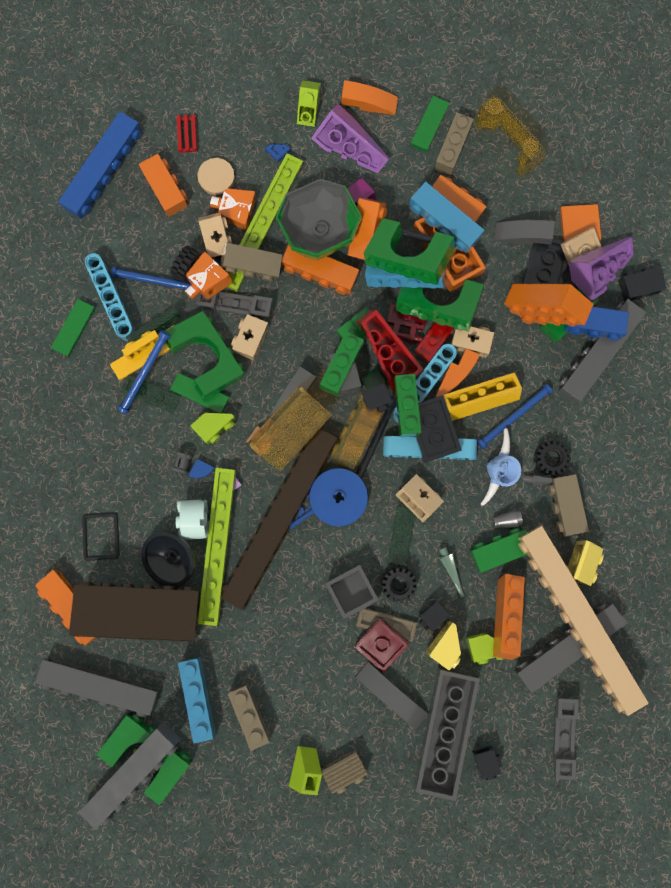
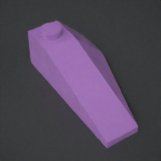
M339 104L330 111L311 138L325 151L330 153L332 150L342 154L341 158L346 160L348 157L357 161L358 165L376 173H379L390 159L353 116Z
M632 237L624 238L585 253L569 262L571 280L590 300H594L607 290L606 285L609 281H614L616 278V272L619 269H623L633 257Z

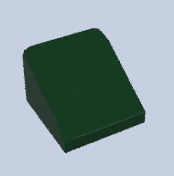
M376 368L360 378L367 390L383 383L386 385V381Z

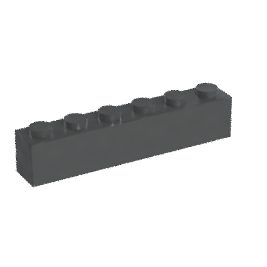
M629 299L623 304L619 302L614 310L629 312L627 334L618 341H611L607 337L602 336L592 338L594 343L591 347L587 346L581 353L583 358L580 362L576 361L570 368L572 373L569 377L564 376L560 381L559 385L561 387L558 392L574 404H578L583 400L647 313Z
M603 602L595 608L596 611L594 613L608 636H611L627 624L613 604H605ZM570 626L564 630L565 634L563 636L551 639L548 642V647L536 650L530 660H523L517 664V669L514 672L530 693L535 692L584 656L580 649L582 645L579 640L576 641L570 633V630H572Z
M52 658L42 659L35 682L40 684L42 689L52 690L54 688L60 690L59 693L63 695H78V698L84 701L92 699L98 701L97 704L102 706L114 705L117 706L116 709L119 711H135L136 715L140 717H147V715L150 716L154 713L160 692L158 688Z
M163 722L78 813L95 830L101 824L105 826L113 818L111 813L114 810L118 813L126 804L124 799L126 797L131 799L139 790L136 786L139 783L144 785L151 778L150 772L152 769L157 771L165 763L163 758L166 755L170 757L178 749L176 744L181 738Z

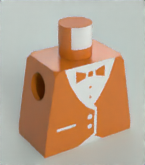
M225 189L222 198L212 196L210 207L219 209L218 213L221 212V216L226 217L227 223L247 231L256 202L255 191Z
M204 252L186 274L191 285L184 292L191 299L199 293L206 299H210L231 285L232 280L229 274Z

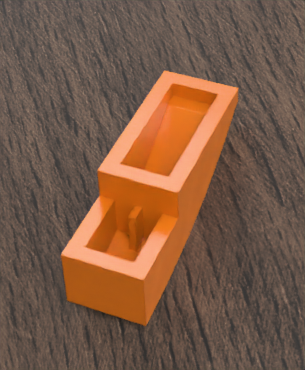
M344 80L342 105L360 107L359 110L390 115L396 114L397 96L379 88Z
M466 348L458 365L451 362L435 398L454 390L474 367L480 354Z

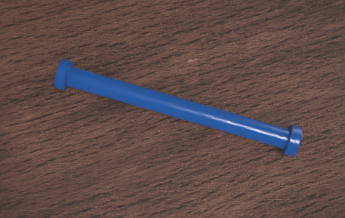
M115 266L111 269L112 278L122 277L185 290L191 285L188 282L183 283L178 280L121 270Z
M160 330V336L125 400L118 406L120 412L129 413L132 401L166 340H169L171 337L166 331Z
M544 384L538 393L482 439L479 438L477 444L484 450L487 447L486 445L504 431L505 428L510 426L547 394L550 395L553 392L548 384Z

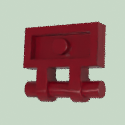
M391 304L387 323L394 325V333L399 339L408 340V343H420L422 336L415 335L416 330L424 331L426 320L413 315L402 314L396 311V304ZM399 327L411 328L410 333L399 331Z

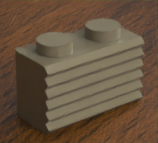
M356 749L321 768L323 778L332 794L335 792L340 794L348 789L347 785L353 782L358 784L366 779L365 775L368 774Z

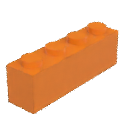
M289 244L281 260L284 271L290 274L298 273L307 281L313 279L324 288L329 286L335 288V291L342 295H346V293L351 294L359 276V269L327 256L320 260L306 258L292 251Z
M58 569L52 570L35 585L38 589L37 593L42 599H46L51 604L49 606L55 614L61 616L63 625L69 629L74 588ZM74 636L80 644L85 646L97 638Z
M505 574L498 579L493 657L513 660L520 656L525 577Z

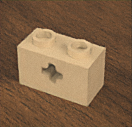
M221 212L199 217L198 221L207 254L210 257L222 255L223 246L226 243L232 244L231 236H227L225 231L228 228L226 217H222ZM214 231H217V233L219 234V238L216 239V237L213 236Z
M247 314L245 319H241L238 327L240 329L239 334L234 336L231 346L234 353L255 361L269 329V324ZM250 333H251L252 336H253V339H252V338H249L248 341H247V339H246L245 336H249Z
M470 327L469 332L454 329L451 345L457 351L464 352L467 348L486 358L490 352L494 332H491L486 327ZM471 335L474 336V342H471V338H469Z
M417 474L396 494L422 522L430 517L444 502L439 494L433 491L426 484L425 480Z

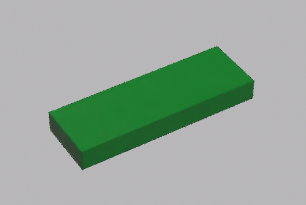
M435 96L432 97L410 146L427 153L449 107V102Z
M77 299L51 349L70 357L96 308Z
M180 373L177 374L170 388L171 391L212 411L223 413L230 397L218 392L203 401L193 386L194 380Z

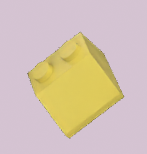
M587 540L576 541L567 567L576 582L586 586H591L592 583H595L598 575L596 572L597 567L602 563L604 554H602L603 548Z
M447 620L446 625L440 630L426 650V653L448 670L458 665L461 654L456 625Z

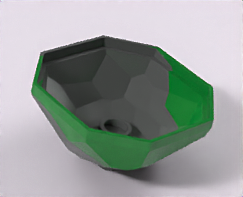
M318 179L285 194L276 215V220L291 250L313 260H320L351 244L362 219L346 186L323 179Z

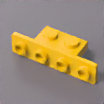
M155 330L144 333L141 339L136 342L131 341L126 344L122 350L124 356L110 364L119 380L124 379L143 367L160 336ZM166 343L157 358L169 351Z

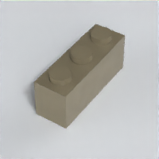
M456 112L437 158L434 171L451 177L471 129L473 118Z
M226 243L223 246L220 266L230 274L240 272L245 277L254 278L259 276L264 281L272 282L273 279L275 280L279 277L282 254Z
M576 474L552 479V483L548 484V492L550 495H553L554 503H552V510L554 514H557L558 522H556V528L558 533H561V536H569L589 532Z
M246 683L230 690L228 696L250 751L268 744L271 737L249 684Z

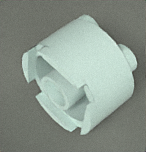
M207 500L178 501L177 510L180 512V516L176 517V528H179V536L184 540L207 538L209 531Z

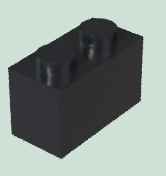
M647 267L639 273L631 271L625 273L623 278L618 281L624 302L627 299L633 301L660 294L666 289L660 267L654 269Z

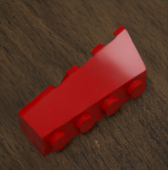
M369 310L355 322L370 341L394 394V378L396 375L415 374L417 376L423 370L377 310Z

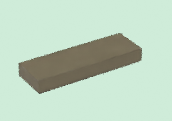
M368 608L359 612L356 626L369 629L381 617L405 639L413 642L417 622Z

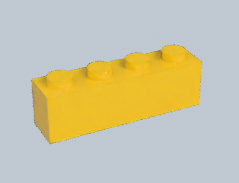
M514 372L444 394L443 396L451 420L454 421L520 400L522 387Z

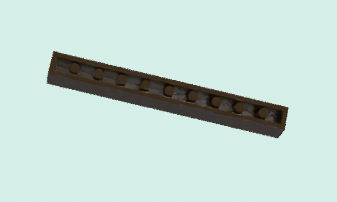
M318 427L309 434L307 439L309 442L306 448L303 447L300 450L297 464H293L290 468L288 480H284L281 484L279 496L272 500L270 512L268 515L265 514L260 522L261 528L253 534L250 540L252 544L249 549L246 548L242 553L241 559L243 560L239 566L237 565L231 573L233 577L230 583H226L221 593L223 595L221 599L240 610L246 609L310 494L314 481L321 475L339 442L337 437Z

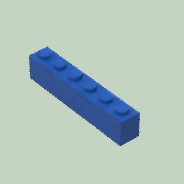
M122 112L117 114L58 201L63 209L81 220L89 214L94 200L97 201L100 198L101 190L110 183L113 172L120 168L121 160L130 153L134 141L139 140L141 137L142 129L139 122Z

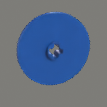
M335 468L325 471L317 477L310 490V504L313 512L321 521L332 526H345L355 522L363 514L367 505L368 495L364 482L357 474L347 469ZM338 492H341V496L344 497V500H340V502H336V498H333V495H337Z

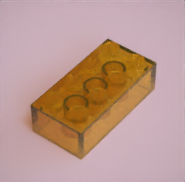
M299 386L248 443L255 452L281 472L332 414L303 387Z
M362 393L357 401L358 409H353L349 417V427L345 426L340 435L342 440L340 445L336 444L331 453L334 463L354 472L383 412L378 413L377 410L369 413L362 398Z

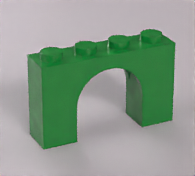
M382 218L363 252L366 265L371 268L385 270L389 273L400 274L406 278H414L424 283L437 285L455 251L454 236L435 232L429 246L423 253L415 257H401L394 253L402 237L401 224L397 221Z
M466 279L458 299L444 306L429 302L423 294L425 287H402L397 298L396 311L405 315L416 316L422 320H430L439 325H447L460 331L469 332L482 296L484 284Z
M203 311L165 330L171 335L170 339H167L165 343L172 354L195 343L205 344L216 353L218 364L212 370L194 379L193 386L203 401L242 379L244 375L243 366L240 362H236L233 357V351L229 346L226 347L223 342V336L219 331L215 330L212 319L206 316Z
M130 712L96 755L113 767L129 746L135 743H144L157 728L152 725H146L143 722V717ZM177 749L170 757L166 755L163 758L165 763L160 767L157 776L144 792L145 795L158 805L162 803L192 763L190 755L184 750L179 751Z

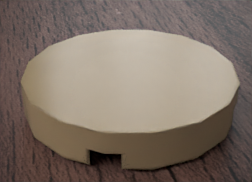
M211 158L203 162L197 174L198 182L202 189L212 195H222L225 189H231L235 180L234 170L230 163L220 158Z

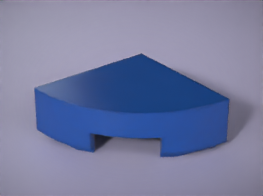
M271 144L265 148V151L279 162L285 157L286 153L288 154L291 151V148L285 144Z
M197 459L188 476L203 478L211 474L215 468Z

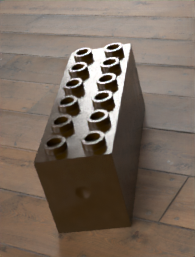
M82 581L80 585H74L69 635L76 637L195 642L199 594L198 591H195L194 587H183L182 590H175L174 586H162V589H155L154 585H142V588H135L134 584H121V587H115L113 583H101V586H95L93 582Z

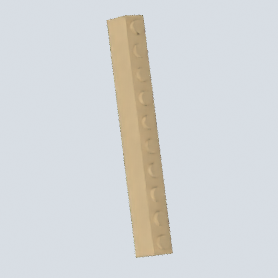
M537 526L518 538L520 542L518 543L519 548L524 554L527 553L530 558L528 562L534 571L537 570L540 575L539 581L544 588H548L551 593L549 595L550 600L555 606L558 605L561 610L559 614L562 620L570 625L572 637L576 641L579 640L582 648H580L586 659L589 658L593 664L591 668L597 677L600 676L604 682L602 687L605 692L613 697L614 701L612 703L616 710L629 716L649 704L544 528Z

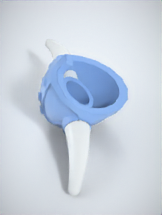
M507 428L504 429V439L499 455L487 463V470L491 480L487 494L481 502L482 506L493 497L499 485L507 487L514 485L521 476L522 469L519 461L509 455L510 438Z

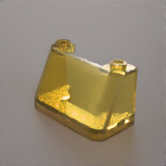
M490 97L480 105L474 126L479 131L490 129L492 133L499 127L522 152L517 158L519 168L516 170V173L521 178L543 162L547 155L546 148L500 98Z

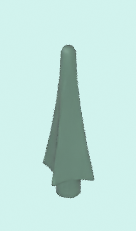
M446 547L440 548L441 556L439 559L452 579L460 597L463 598L464 593L458 578L453 553H448Z

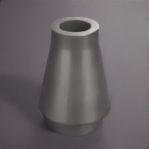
M512 509L494 517L496 528L519 527V525H523L520 509Z

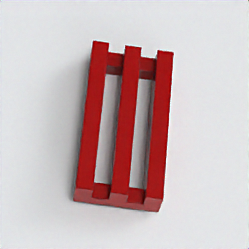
M195 114L189 117L188 115H184V117L177 115L179 153L197 152ZM183 121L185 129V148L182 147L181 122ZM188 121L192 122L193 148L189 147Z

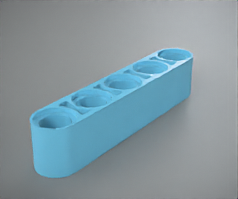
M89 254L85 258V265L112 326L122 340L130 341L135 336V328L109 270L98 254ZM98 261L99 265L93 268V263ZM102 278H107L104 284H99ZM114 294V298L107 301V297ZM117 311H122V314L119 317H114V314ZM129 327V332L123 335L122 330Z
M443 345L416 380L418 403L424 400L454 360L457 351L453 345ZM442 351H449L451 358H445ZM431 366H439L440 372L434 373L431 370ZM421 380H426V381H428V382H429V387H428V388H423V387H421L420 381H421ZM396 407L393 412V418L398 423Z
M383 437V456L389 457V455H393V457L408 458V456H412V458H422L415 437ZM458 438L462 451L438 459L450 457V459L465 460V458H469V460H476L477 440Z

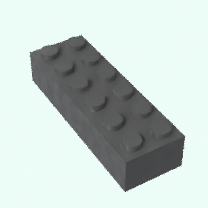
M438 667L414 782V789L417 793L456 801L480 678L476 675Z

